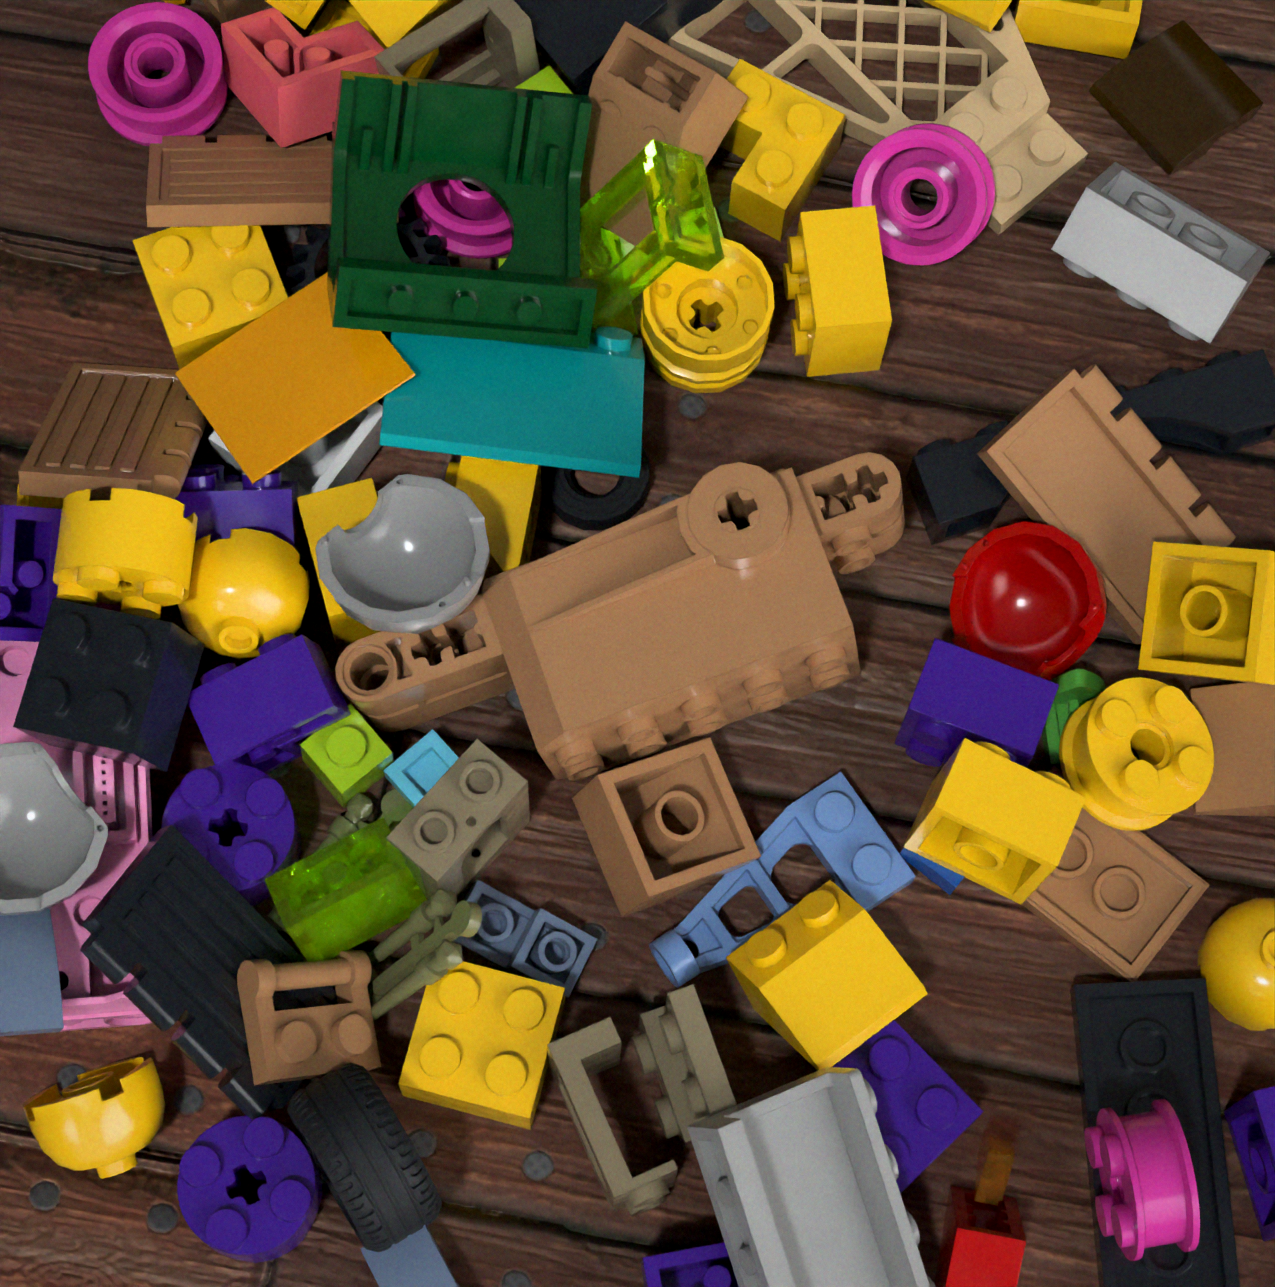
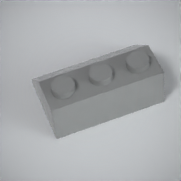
M1117 162L1109 166L1085 188L1051 249L1063 256V263L1078 275L1086 278L1097 276L1116 288V295L1125 303L1138 309H1147L1149 307L1169 319L1167 322L1169 327L1179 335L1194 341H1198L1201 338L1208 343H1211L1223 328L1270 255L1269 251Z

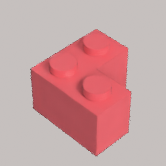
M274 7L221 24L224 71L228 87L280 148L295 143H302L310 138L332 131V123L335 122L341 70L379 74L374 56L385 50L358 20L304 38L282 13Z

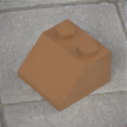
M710 737L598 774L572 798L621 917L677 898L761 857Z

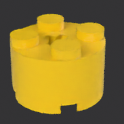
M111 488L110 500L90 501L91 489L78 490L64 498L53 571V582L58 586L56 599L94 606L97 602L121 606L120 612L159 619L162 607L180 604L188 598L198 517L193 513L189 517L184 518V504L163 495L126 488Z

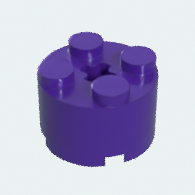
M216 765L204 769H195L182 779L181 784L167 803L161 828L172 824L252 907L263 902V899L272 895L280 887L283 888L293 877L301 856L302 838L300 828L291 803L282 786L263 771L248 765H243L232 771ZM233 827H241L245 836H235L231 846H224L220 836L229 834Z
M239 1116L221 1121L204 1131L184 1153L179 1165L177 1194L185 1221L203 1242L228 1258L258 1263L281 1257L296 1248L304 1240L311 1229L320 1206L322 1183L319 1171L310 1153L291 1130L272 1118L258 1117L251 1120L248 1116ZM249 1175H253L258 1182L265 1180L267 1182L258 1188L260 1200L251 1205L242 1196L235 1197V1194L243 1189L241 1180Z

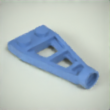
M839 772L788 805L755 841L761 854L760 858L725 874L676 928L669 930L649 943V948L657 964L676 988H679L700 973L728 964L726 957L747 942L755 933L762 931L797 905L786 902L771 881L772 869L795 845H809L833 878L834 883L867 912L913 882L916 877L842 772ZM754 887L773 914V920L745 936H731L718 917L719 910L742 889ZM684 941H689L696 946L698 950L697 958H694Z

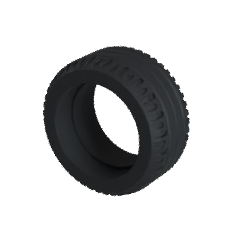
M353 1063L342 1065L337 1068V1071L328 1073L320 1080H316L306 1086V1089L297 1091L290 1098L287 1109L288 1114L330 1192L366 1250L375 1252L385 1251L391 1248L392 1244H397L407 1238L408 1235L419 1231L424 1225H429L439 1216L442 1202L436 1187L402 1124L364 1066Z

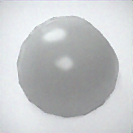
M412 474L398 475L378 491L377 503L363 522L348 530H343L337 525L318 540L315 550L319 577L346 615L372 630L407 634L422 633L459 615L478 593L489 563L490 553L484 522L485 517L466 493L441 479Z
M34 742L0 744V914L40 913L71 898L94 873L108 838V826L91 806L85 805L74 793L62 776L58 765L41 744Z

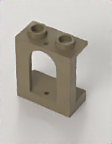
M464 0L374 56L378 73L403 77L402 74L418 59L477 22L482 21L487 50L439 80L495 86L503 80L509 88H515L540 71L531 19L514 0Z
M476 739L386 837L388 842L405 855L402 861L394 868L396 875L425 900H430L429 897L441 888L456 892V899L458 901L471 887L472 883L483 874L529 823L528 781L480 740ZM474 851L480 852V856L476 858L471 854Z
M611 1017L547 1044L548 1067L612 1213L627 1207L630 1216L633 1217L668 1200L666 1195L670 1192L668 1188L674 1186L678 1171L674 1159L632 1178L589 1081V1077L620 1064L621 1040Z

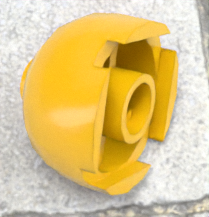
M248 528L231 529L230 538L218 539L211 543L210 535L198 539L194 546L189 595L185 601L178 604L184 625L193 637L205 644V648L219 655L239 659L260 656L258 649L264 643L284 634H295L300 628L308 603L310 589L308 570L305 572L304 568L299 564L300 554L293 545L271 533Z
M1255 898L1232 906L1206 930L1197 955L1201 977L1206 978L1207 996L1211 1005L1230 1022L1248 1030L1265 1031L1267 1029H1275V898Z
M134 1057L92 1069L77 1075L78 1081L61 1091L63 1096H61L58 1086L55 1084L32 1096L22 1105L30 1129L40 1148L57 1165L73 1171L96 1168L101 1179L121 1174L138 1165L135 1153L154 1140L163 1124L165 1109L162 1085L151 1057L145 1061L143 1057Z

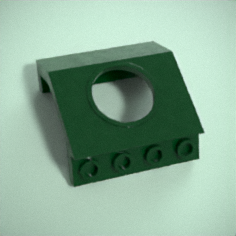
M341 70L335 122L332 123L327 291L332 326L588 348L598 290L594 279L580 278V186L592 109L590 97L588 95ZM437 180H461L482 188L496 199L508 217L512 242L507 259L497 270L413 263L403 250L397 232V214L403 201L418 187Z

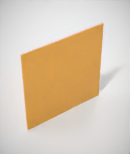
M328 272L175 372L177 378L252 484L416 375L382 331L332 326L327 291Z

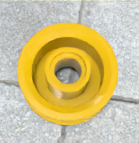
M1139 677L1124 679L1110 685L1096 698L1085 702L1071 714L1061 734L1059 759L1064 779L1070 785L1071 790L1087 797L1083 805L1084 810L1098 821L1110 827L1126 831H1141L1159 825L1171 817L1172 814L1187 809L1200 799L1206 791L1213 774L1214 749L1205 721L1180 689L1158 680ZM1131 748L1136 751V753L1138 754L1140 760H1137V759L1135 758V756H1134L1133 753H1132Z

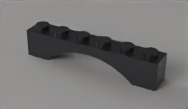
M1263 349L1243 356L1238 350L1225 352L1211 359L1206 364V367L1187 373L1182 368L1170 369L1153 377L1148 385L1128 391L1125 386H1114L1123 397V400L1110 412L1111 415L1115 418L1123 410L1131 407L1159 441L1189 445L1221 456L1275 439V376ZM1009 421L990 424L979 430L974 438L953 444L951 439L934 441L922 447L917 452V455L913 456L906 480L931 545L989 528L1005 503L1012 497L977 454L1010 423Z

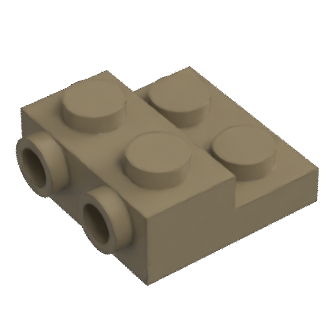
M694 984L669 992L665 1006L640 1014L639 1028L641 1034L631 1037L643 1074L655 1072L663 1097L655 1099L653 1102L666 1139L677 1135L682 1151L694 1148L687 1129L688 1125L737 1105Z

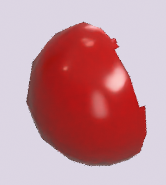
M1022 521L993 529L967 550L952 575L955 580L949 610L955 638L952 639L953 643L958 647L1048 681L1068 669L1087 651L1097 638L1106 618L1107 602L1103 576L1082 545L1053 525Z

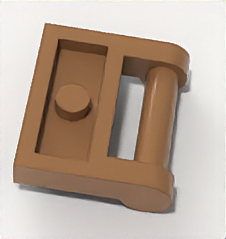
M340 951L335 959L272 965L267 959L245 960L240 964L237 973V986L254 1086L319 1078L332 1071H337L338 1067L349 1063L364 1066L367 1071L381 1067L367 988L371 980L372 968L370 959L364 951ZM335 985L338 1004L280 1011L274 1010L272 996L275 991Z

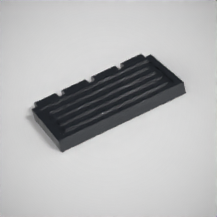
M172 824L156 832L82 923L91 935L83 943L80 951L113 984L119 983L131 973L134 978L127 985L123 994L162 1032L168 1030L178 1020L181 1025L172 1036L171 1041L209 1079L215 1077L226 1068L228 1071L218 1084V1088L246 1116L253 1120L260 1117L267 1109L274 1111L285 1107L303 1080L254 1086L237 986L238 969L245 960L267 959L272 965L305 962V960ZM331 986L275 991L272 996L275 1011L338 1004L336 991Z

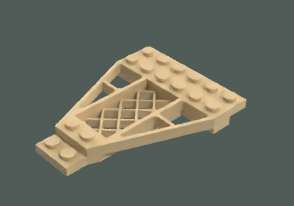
M723 0L710 12L689 22L665 43L727 79L739 59L700 42L698 39L748 1L792 45L761 70L845 114L842 133L872 147L903 128L922 123L950 126L970 137L984 152L993 171L995 202L987 225L997 235H1000L1082 167L1088 156V153L1047 113L1050 99L1009 7L996 23L995 28L997 31L992 29L991 32H988L922 0L917 1L924 8L906 7V0H898L897 6L864 4V0H856V4L822 2V0ZM808 18L814 19V24ZM821 19L855 21L854 41L828 39L821 32ZM863 22L897 24L896 43L862 41ZM905 25L938 27V45L904 44ZM947 30L965 48L946 47ZM848 58H854V62L852 63ZM806 59L860 114L781 78ZM862 59L895 61V81L868 79L861 72ZM904 62L937 64L936 84L903 82ZM946 64L978 66V86L945 84ZM989 70L992 74L987 78ZM902 99L936 101L935 121L910 120L902 112ZM944 102H957L944 113Z

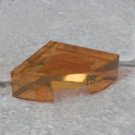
M985 1134L977 1154L974 1201L998 1206L999 1201L1002 1202L1015 1159V1149L1011 1141L1002 1140L1000 1136Z

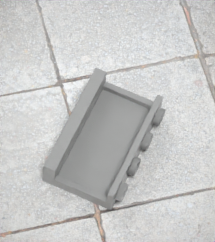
M826 1067L687 1126L739 1287H936L931 1278L926 1275L917 1247L920 1241L919 1230L912 1215L904 1207L896 1182L898 1178L896 1159L889 1147L884 1144L875 1117L877 1101L874 1091L863 1078L859 1069Z

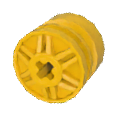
M720 236L691 237L670 246L651 265L642 294L640 330L643 351L652 369L670 385L692 393L722 392L742 383L759 365L767 344L775 308L773 282L762 261L743 244ZM698 319L703 325L715 322V331L711 332L705 326L695 330L693 328L694 321Z

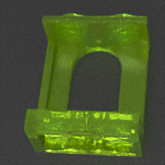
M653 139L580 208V278L594 279L598 289L592 327H617L629 331L635 337L638 334L632 301L677 261L709 272L724 259L703 156ZM645 187L654 230L623 257L619 237L601 227Z

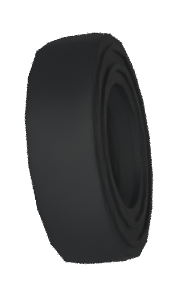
M643 445L639 478L619 475L616 486L608 493L600 496H590L580 492L572 482V469L541 465L542 493L548 507L564 523L582 530H606L629 520L642 507L650 489V461Z

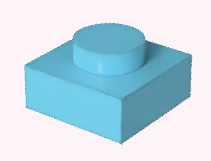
M432 729L383 771L385 778L414 808L459 757Z

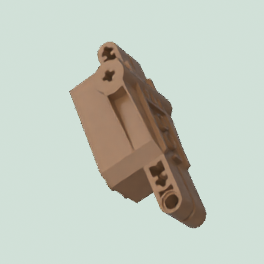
M871 452L853 455L795 477L792 467L786 470L782 468L769 473L760 466L742 462L720 465L703 475L691 491V494L665 503L543 558L484 579L482 594L475 596L472 602L459 615L433 629L419 634L380 631L353 642L338 657L335 668L337 683L342 692L372 725L379 730L388 732L402 731L516 689L537 752L556 780L568 778L569 781H579L592 777L603 770L636 758L654 754L665 747L692 737L711 733L735 721L757 713L773 710L789 701L816 691L835 687L849 679L860 676L861 671L853 623L832 571L838 569L840 574H849L864 569L875 561L874 555L890 549L901 538L905 526L900 472L891 460L881 454Z

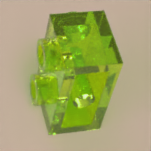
M384 817L264 879L285 929L307 961L334 958L341 951H347L410 918L412 910L428 900L409 859L387 841L386 837L392 831Z

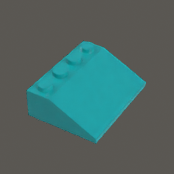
M599 327L595 332H591L588 348L391 332L390 343L416 375L383 397L379 445L639 478L642 451L645 365L642 338H634L629 331L621 328Z

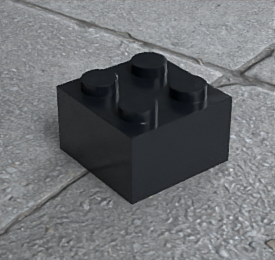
M53 598L13 727L50 746L167 772L205 644L171 622Z

